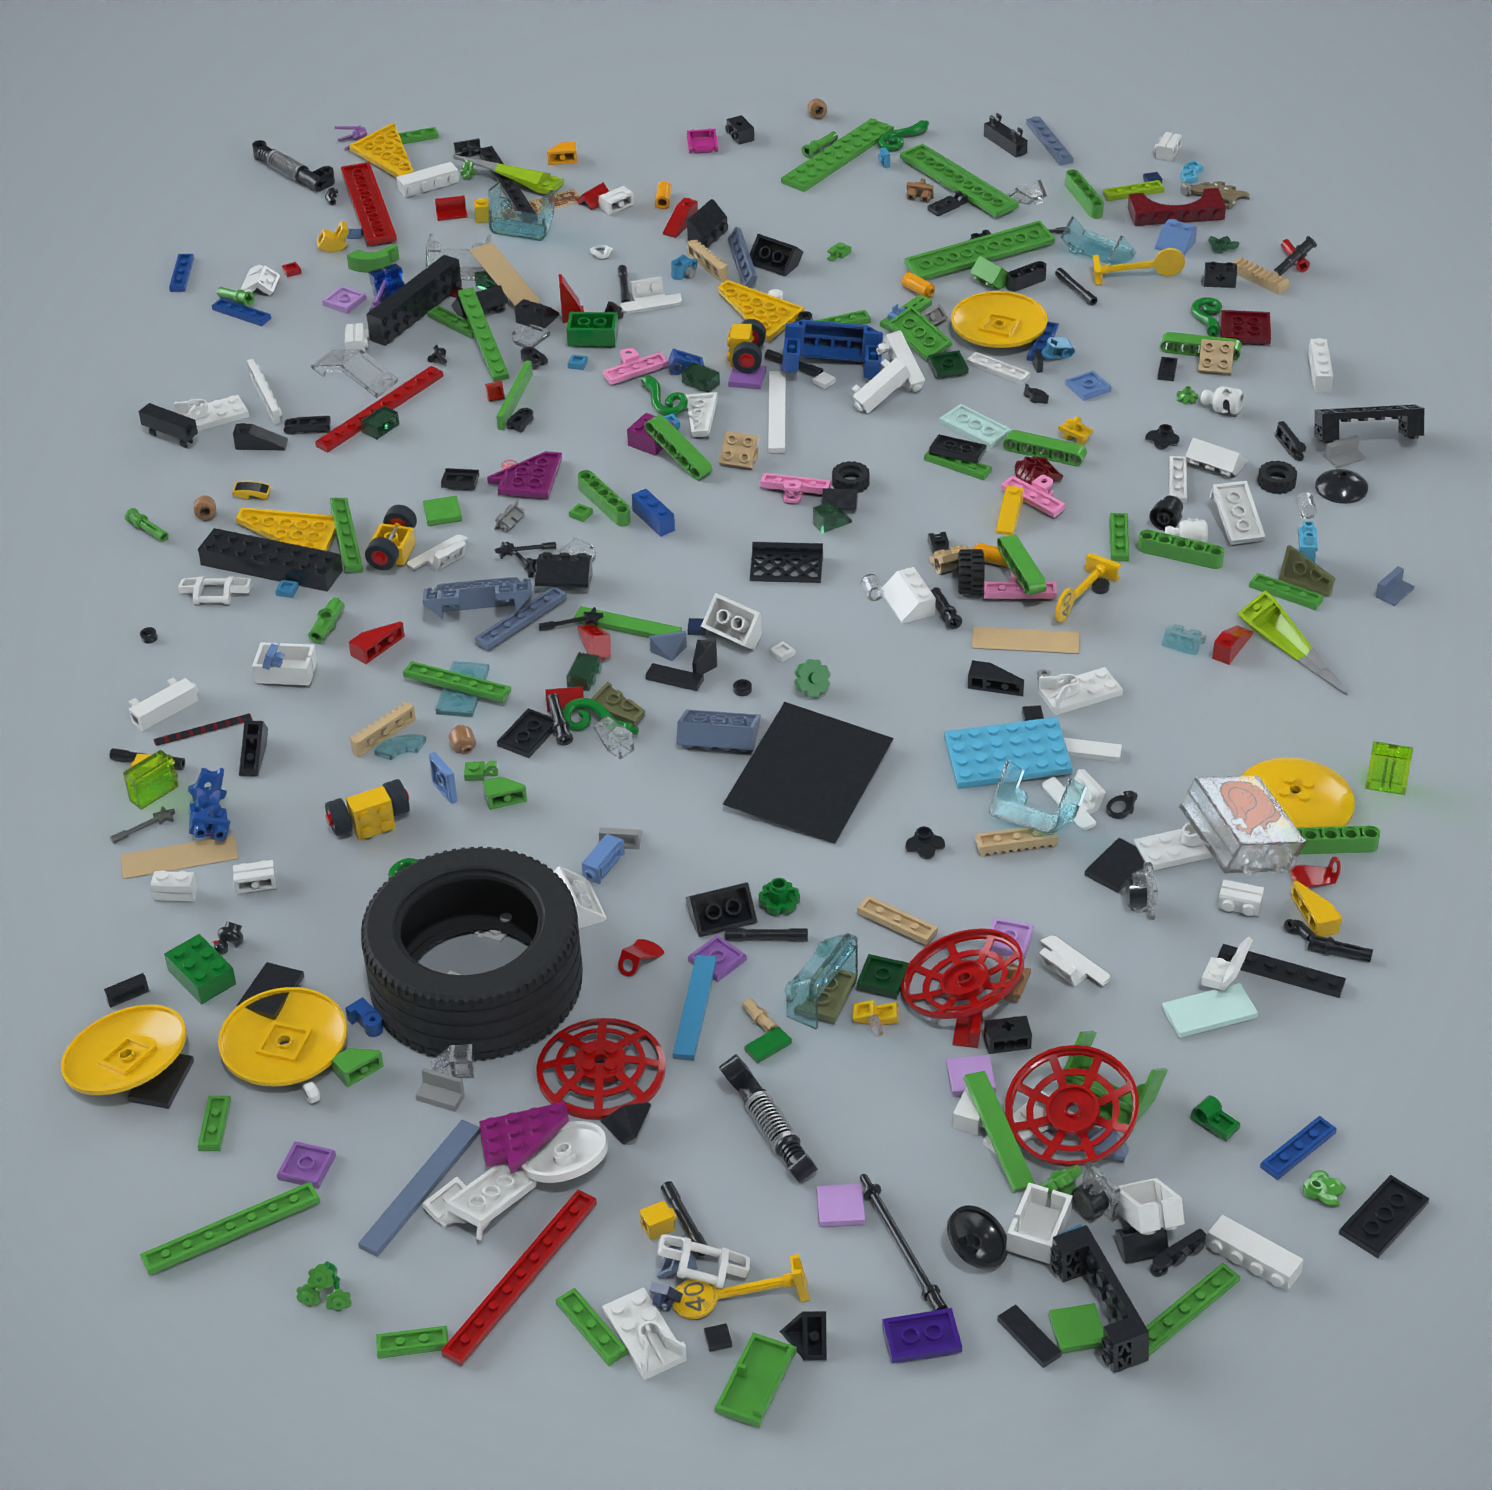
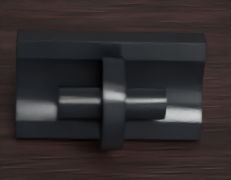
M479 138L453 143L455 155L458 156L479 154L478 149L481 148Z

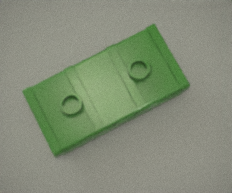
M753 1332L715 1406V1412L759 1428L797 1352V1347Z

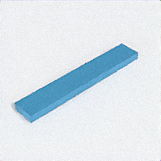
M696 955L673 1050V1058L695 1060L717 964L716 956Z

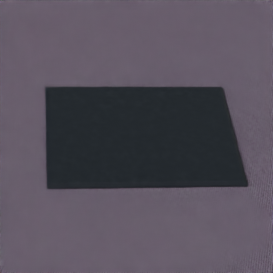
M784 702L723 805L836 844L894 738Z

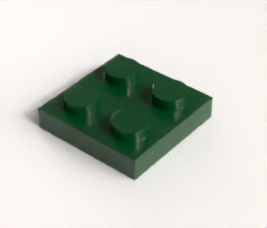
M959 350L928 355V362L936 378L968 374L969 368Z
M868 954L857 981V989L897 998L909 963Z

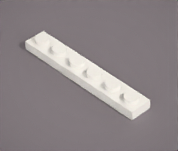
M254 359L247 360L249 374L274 425L281 424V409L278 407L276 398L273 397L272 390H269L268 382L265 381L259 364L256 365Z

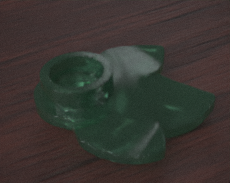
M1211 236L1208 239L1209 244L1212 245V249L1216 253H1223L1239 246L1238 241L1231 242L1228 236L1220 239Z

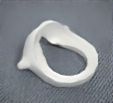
M599 245L591 248L590 253L598 259L608 258L614 249L608 245ZM605 248L604 255L595 249Z

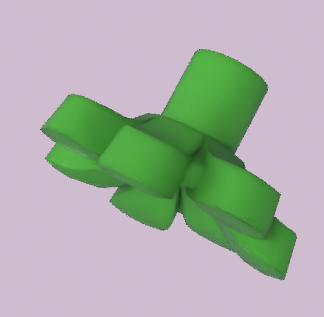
M465 160V164L462 165L463 170L460 171V174L463 175L462 179H470L472 175L477 173V170L473 169L474 164L468 160Z
M1186 386L1185 389L1177 392V401H1183V404H1188L1189 402L1195 404V399H1198V394L1191 390L1190 386Z

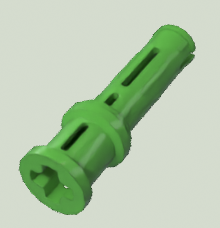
M832 131L819 140L811 141L809 145L806 144L802 147L803 155L809 158L813 153L820 152L821 148L837 140L838 135H835L836 132Z
M224 287L217 289V291L221 292H217L219 297L233 299L239 304L243 303L250 306L255 300L254 294L249 291L245 292L241 289L235 291Z
M130 508L126 512L125 520L133 523L136 528L144 529L161 542L168 539L169 534L150 522L148 517L140 514L137 509Z

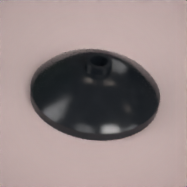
M1347 469L1326 471L1317 478L1315 484L1316 491L1321 497L1335 503L1348 504L1358 502L1368 493L1367 481L1360 474Z
M965 1205L957 1208L950 1215L947 1222L948 1238L954 1251L962 1260L973 1267L983 1270L994 1269L1005 1261L1008 1255V1251H1006L1007 1236L999 1221L992 1214L980 1207Z

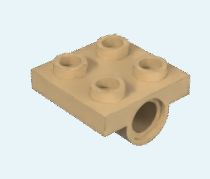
M1202 339L1198 372L1231 375L1235 342Z
M726 431L719 464L752 470L753 464L756 463L758 458L759 436Z
M956 545L950 547V550L935 551V555L929 556L930 563H934L938 574L955 570V568L958 569V553L960 549H974V547Z

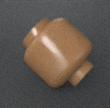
M815 98L809 102L807 109L812 117L820 119L826 115L827 105L823 100Z
M205 495L198 497L194 502L195 516L201 520L213 518L216 513L215 501Z
M458 725L451 730L449 740L453 750L462 754L470 753L476 745L472 729L468 726Z

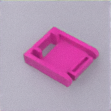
M692 129L687 131L689 153H692V151H695V153L712 152V150L718 151L716 129Z

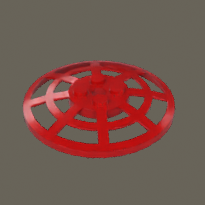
M983 928L958 931L929 944L910 961L901 984L902 994L908 1006L922 1016L934 1019L966 1017L993 1006L1011 992L1022 976L1024 956L1017 941L1002 931ZM986 939L983 949L966 950L958 953L955 944L960 942ZM994 941H998L1009 946L1015 953L1004 960L999 954L991 951ZM947 947L950 954L949 957L940 961L931 970L921 966L932 955ZM979 956L977 960L961 961L962 958ZM988 957L995 960L998 965L988 970L984 963ZM1018 959L1017 972L1011 981L1005 982L1008 976L1007 966ZM953 962L954 965L949 967L943 974L938 973L945 966ZM1002 970L999 983L990 982L991 976ZM918 973L925 976L923 993L910 994V984L914 974ZM933 979L940 981L941 989L930 991ZM984 990H993L987 996L978 1000L977 995L981 994ZM945 995L949 999L942 1005L933 998ZM926 999L931 1006L938 1010L933 1012L916 1006L913 1001ZM967 999L970 1001V1004L953 1006L957 1001Z
M615 1018L589 1019L577 1022L559 1031L543 1047L536 1066L537 1082L540 1091L550 1104L564 1102L562 1098L570 1090L583 1096L594 1097V1109L578 1107L565 1102L568 1115L586 1120H602L624 1105L649 1102L661 1088L666 1071L665 1055L656 1038L639 1025ZM598 1025V1028L588 1029L574 1036L568 1034L580 1028ZM607 1025L622 1026L637 1032L630 1035L618 1029L607 1028ZM597 1033V1040L585 1043L579 1039L586 1035ZM606 1033L616 1034L624 1038L615 1043L606 1040ZM643 1037L650 1040L656 1048L659 1060L645 1057L643 1047L637 1040ZM559 1039L566 1041L559 1049L556 1059L543 1062L546 1053ZM632 1043L637 1049L639 1056L626 1055L623 1048ZM571 1044L578 1048L575 1056L563 1058L565 1051ZM598 1060H605L602 1064L595 1063ZM627 1063L638 1064L635 1073L629 1078L624 1073ZM575 1064L576 1073L568 1079L563 1072L562 1066ZM645 1065L657 1067L658 1072L654 1081L643 1092L635 1083L642 1076ZM555 1067L557 1076L563 1084L555 1094L548 1087L543 1075V1070ZM583 1079L588 1083L595 1084V1089H586L576 1084ZM616 1079L623 1083L614 1088L603 1090L604 1084L613 1082ZM627 1089L636 1097L634 1100L623 1105L603 1109V1097L617 1095Z
M1082 1045L1052 1048L1030 1059L1012 1079L1005 1100V1115L1013 1135L1021 1148L1042 1162L1064 1167L1092 1164L1117 1151L1132 1133L1139 1113L1138 1091L1135 1081L1127 1068L1112 1055L1100 1049ZM1078 1055L1094 1059L1089 1070L1081 1068L1062 1070L1058 1058ZM1102 1061L1118 1071L1127 1084L1115 1090L1108 1080L1098 1074ZM1045 1062H1050L1053 1073L1042 1079L1034 1089L1022 1083L1034 1069ZM1067 1076L1086 1077L1082 1085H1068L1065 1079ZM1055 1080L1057 1081L1059 1088L1050 1097L1040 1093L1048 1084ZM1094 1080L1101 1084L1108 1094L1097 1098L1094 1092L1090 1090ZM1019 1091L1029 1097L1026 1108L1028 1121L1014 1123L1013 1104L1015 1095ZM1131 1092L1133 1111L1130 1124L1117 1122L1120 1113L1119 1098ZM1036 1101L1046 1105L1047 1116L1034 1119L1033 1110ZM1112 1102L1113 1114L1111 1120L1099 1117L1100 1107ZM1071 1106L1079 1108L1078 1112L1074 1114L1068 1113L1067 1110ZM1050 1124L1057 1133L1051 1141L1040 1132L1038 1127ZM1095 1125L1106 1128L1099 1137L1092 1141L1089 1140L1087 1132ZM1031 1129L1038 1140L1048 1147L1042 1155L1035 1152L1023 1141L1018 1131ZM1113 1130L1125 1133L1112 1147L1098 1155L1095 1154L1093 1147L1103 1142ZM1066 1135H1078L1081 1145H1061V1142ZM1056 1150L1065 1152L1084 1150L1087 1156L1086 1159L1072 1161L1056 1160L1051 1157Z

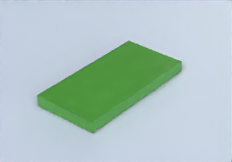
M913 306L887 322L888 327L893 332L901 330L907 344L926 362H928V355L942 353L953 345L946 335Z

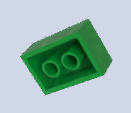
M570 312L566 329L568 346H616L618 334L617 312Z
M200 934L164 953L168 971L201 1005L236 985L233 967Z

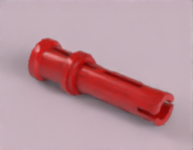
M1288 239L1282 241L1281 247L1290 256L1295 251V247ZM1301 257L1293 265L1296 266L1299 272H1305L1308 270L1310 263L1305 257Z

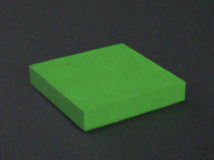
M457 495L423 501L428 526L462 521Z
M1095 1303L1049 1310L1051 1325L1058 1348L1062 1353L1103 1347L1101 1342L1103 1327Z

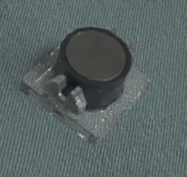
M1144 862L1143 870L1132 873V877L1126 878V901L1130 910L1137 913L1145 912L1147 920H1154L1158 889L1153 864L1151 862Z
M1088 1162L1083 1168L1082 1184L1072 1191V1199L1076 1208L1088 1220L1098 1219L1103 1215L1112 1223L1118 1219L1121 1189L1096 1166Z

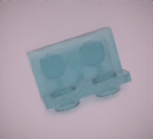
M1173 624V626L1166 627L1162 646L1197 655L1200 644L1205 643L1206 635H1202V632L1199 630L1191 629L1189 631L1185 630L1182 625Z

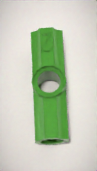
M333 597L324 609L318 611V619L308 633L309 638L314 643L320 644L321 641H324L327 634L336 628L335 622L345 608L344 602L339 598Z

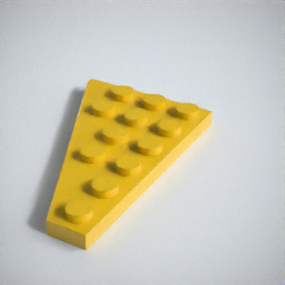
M391 123L349 145L350 151L396 178L414 172L395 123Z
M726 280L718 286V292L745 320L756 319L765 326V340L768 342L785 329L786 324H791L798 319V314L804 311L802 306L730 280Z
M241 507L236 516L237 524L271 540L328 551L336 534L332 515Z

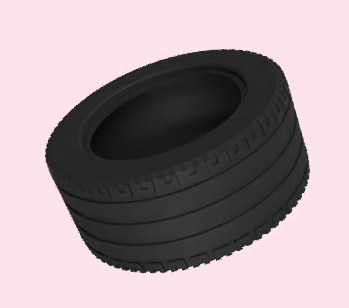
M479 846L478 848L470 847L466 849L462 847L458 850L455 848L452 851L445 850L443 853H434L433 856L428 855L424 859H418L417 862L410 863L408 867H403L402 871H397L395 876L388 878V882H384L383 887H379L377 893L373 895V899L369 901V906L366 907V912L363 915L361 946L373 1006L382 1017V1025L386 1027V1030L391 1032L394 1038L397 1037L399 1042H403L407 1047L411 1046V1049L418 1050L419 1053H426L427 1056L433 1055L439 1059L442 1057L444 1060L476 1061L477 1059L486 1060V1058L495 1059L497 1056L504 1057L505 1054L510 1055L514 1051L519 1052L524 1047H530L532 1043L536 1044L539 1039H544L547 1034L553 1032V1029H557L559 1023H563L564 1017H568L569 1011H572L573 1005L576 1004L579 997L583 967L578 915L573 896L566 883L563 882L562 878H559L557 873L553 872V869L547 868L546 864H541L539 860H534L531 856L527 857L526 854H518L517 851L511 852L509 849L501 850V848L493 849L492 847L483 848V846ZM510 913L512 919L508 922H503L500 920V915ZM497 930L518 937L529 944L526 950L511 962L497 969L479 974H446L431 970L417 962L420 956L437 942L452 935L468 931Z

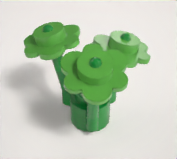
M328 1261L324 1264L316 1265L315 1269H310L308 1272L310 1276L307 1280L308 1284H304L303 1287H298L296 1290L298 1293L296 1296L297 1300L311 1307L321 1303L319 1291H322L324 1287L329 1288L334 1284L335 1290L332 1294L326 1296V1308L341 1311L352 1304L350 1293L340 1289L339 1283L341 1279L337 1276V1267Z

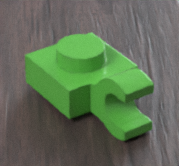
M841 242L837 243L827 251V253L831 254L827 260L835 261L838 257L844 258L851 253V246Z
M484 761L465 762V781L484 780V776H498L497 761H489L486 765Z

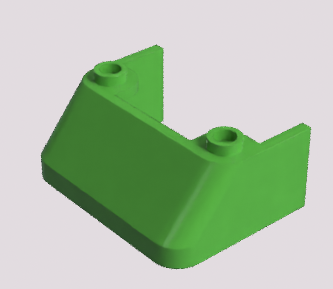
M1080 1032L1074 1045L1091 1047L1097 1032ZM1078 1055L1069 1056L1064 1069L1081 1068L1089 1070L1094 1058ZM1152 1069L1146 1083L1136 1087L1139 1095L1137 1121L1155 1101L1167 1074V1069ZM1084 1076L1065 1077L1068 1085H1082L1086 1078ZM1094 1080L1090 1090L1094 1092L1096 1097L1099 1098L1108 1094L1107 1090ZM1111 1084L1115 1090H1117V1089L1119 1088V1087H1117V1086ZM1130 1093L1119 1098L1120 1113L1117 1121L1128 1125L1130 1124L1133 1111ZM1112 1102L1100 1107V1116L1111 1120L1113 1114Z

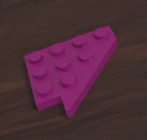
M545 451L488 476L487 481L489 484H499L498 495L549 498L562 461V452Z
M565 1101L479 1121L486 1166L491 1167L508 1163L510 1173H515L569 1122Z

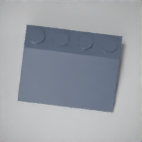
M686 709L677 722V744L682 745L684 748L701 746V749H712V747H719L723 751H729L733 748L738 749L740 752H749L753 750L756 743L761 715Z

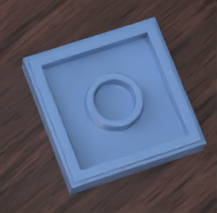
M1093 370L1065 380V385L1083 401L1111 392V386Z
M436 752L430 753L429 762L432 783L451 804L458 802L454 772Z

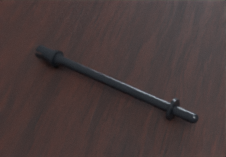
M861 1174L860 1181L865 1188L862 1192L863 1197L866 1200H872L923 1287L922 1297L925 1301L929 1302L933 1311L948 1309L947 1304H945L940 1295L939 1287L930 1283L879 1196L882 1191L880 1185L872 1184L867 1174Z

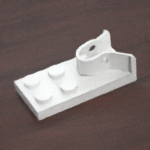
M239 395L214 400L210 403L203 399L174 402L175 412L195 419L198 431L249 417V412Z
M1247 481L1214 484L1211 489L1210 500L1212 499L1217 504L1230 545L1264 541L1265 534Z
M1106 667L1077 676L1073 674L1040 676L1038 685L1039 695L1055 715L1123 695L1122 687Z
M1205 813V816L1199 820L1188 822L1182 829L1133 839V845L1137 847L1143 857L1147 871L1150 872L1222 856L1225 840L1223 837L1213 834L1208 826L1209 814Z
M507 1163L495 1165L445 1201L444 1221L446 1223L462 1224L469 1222L477 1226L476 1237L481 1241L483 1230L490 1224L491 1220L535 1188L537 1181L528 1178L519 1169L511 1174L509 1164Z
M643 1287L603 1305L602 1312L619 1340L628 1349V1355L642 1378L646 1380L686 1362L687 1358L684 1341L676 1340Z

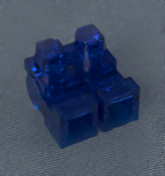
M396 263L383 267V269L380 268L368 272L375 297L378 295L383 280H386L379 302L384 301L405 285L402 280V268Z

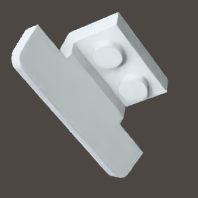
M256 265L249 270L241 290L252 292L258 288L263 293L271 296L280 275L267 266Z
M659 276L630 281L633 301L620 303L622 311L625 312L624 314H632L679 306L682 304V298L680 293L665 295L662 277Z
M463 535L451 537L408 561V568L414 571L426 564L437 572L464 557L465 542L468 541V537Z
M1078 769L1072 785L1064 787L1054 776L1043 782V790L1079 830L1086 831L1095 827L1096 821L1090 814L1099 810L1106 792L1085 769Z
M1049 936L1040 940L1047 947H1044L1039 952L1043 964L1074 987L1087 977L1102 987L1109 982V973L1058 937Z
M1248 936L1239 945L1231 962L1225 961L1222 958L1211 957L1201 978L1200 985L1225 991L1237 977L1253 939Z

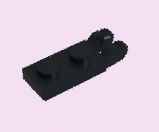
M955 191L952 196H947L928 205L927 210L938 217L968 202V196L962 195L960 191Z
M310 416L287 419L284 422L285 434L293 435L296 432L330 431L331 417Z
M1284 421L1278 422L1275 437L1295 460H1303L1304 454L1302 452L1306 451L1305 444L1299 441Z
M1199 1228L1159 1253L1152 1261L1153 1264L1150 1270L1152 1275L1162 1277V1275L1167 1274L1168 1268L1172 1265H1179L1187 1256L1192 1253H1199L1205 1246L1207 1234Z

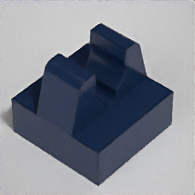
M652 1282L649 1289L654 1294L652 1304L666 1311L671 1309L674 1301L680 1303L683 1293L671 1286Z

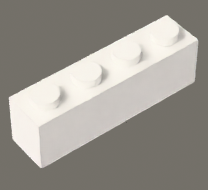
M452 162L397 177L398 190L405 198L459 183L458 169Z
M1310 339L1308 357L1314 393H1331L1333 371L1327 339Z
M1223 1214L1208 1232L1206 1247L1210 1248L1214 1253H1218L1231 1260L1234 1264L1251 1271L1254 1275L1269 1281L1275 1287L1288 1292L1302 1273L1303 1258Z

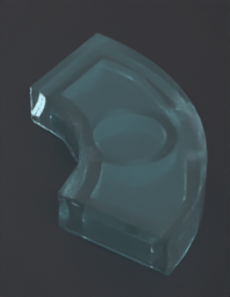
M408 734L393 737L380 744L374 750L375 756L392 760L397 755L403 753H418L426 742V736Z

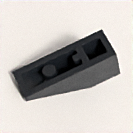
M236 424L233 431L236 450L285 451L288 443V438L254 424Z
M972 660L968 673V689L1023 696L1024 679L992 663Z
M244 720L239 776H259L268 736V727L264 721Z

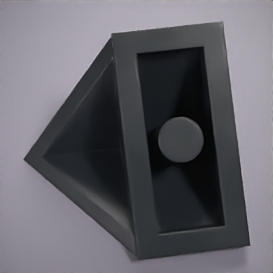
M716 639L697 640L692 668L693 673L703 675L717 667Z
M646 1102L624 1105L600 1120V1122L625 1145L637 1137L651 1104Z
M802 1311L779 1331L791 1345L797 1347V1353L803 1360H827L826 1311Z

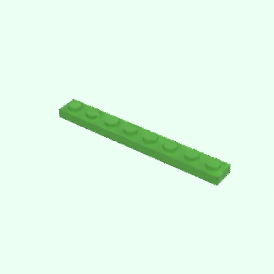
M474 288L458 290V296L493 382L509 379V373Z
M310 1181L141 1253L140 1257L150 1276L318 1204L320 1199Z

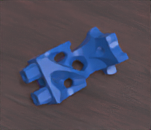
M202 768L196 783L188 786V792L192 795L194 804H189L188 810L189 834H194L196 838L203 839L206 836H210L218 841H223L224 838H227L230 820L227 818L226 809L221 808L219 805V801L224 799L227 794L226 790L221 789L224 768H219L217 771ZM210 782L211 786L205 787V784Z

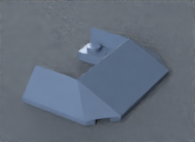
M518 577L442 583L437 585L434 590L431 587L425 588L422 601L426 607L441 619H443L444 612L515 605V611L517 612L532 594L531 579L525 578L523 581H520Z

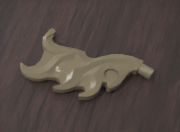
M1216 181L1212 184L1204 182L1198 185H1189L1191 193L1196 195H1203V189L1219 188L1224 202H1227V209L1233 207L1235 201L1241 197L1250 198L1249 193L1237 191L1236 186L1225 185V182ZM1182 182V184H1181V186H1183V187H1184L1185 185H1189V184L1186 183V182Z

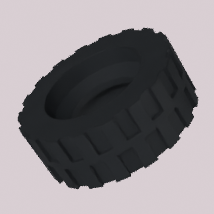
M847 461L837 464L833 468L832 486L834 489H858V493H862L868 488L870 472L866 465L856 461ZM847 476H855V477H858V478H857V479H845L844 477H847Z
M1284 461L1266 462L1259 468L1258 485L1262 490L1272 494L1291 492L1296 485L1297 470L1290 463L1288 464ZM1270 476H1281L1284 479H1275Z

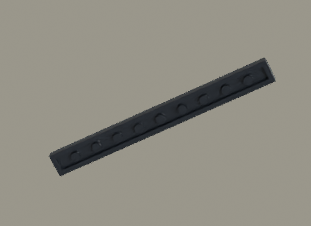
M493 146L478 149L482 160L504 164ZM489 170L523 224L538 221L536 212L517 183L506 176Z

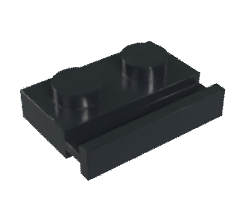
M446 468L441 480V488L475 489L478 477L480 476L479 470Z

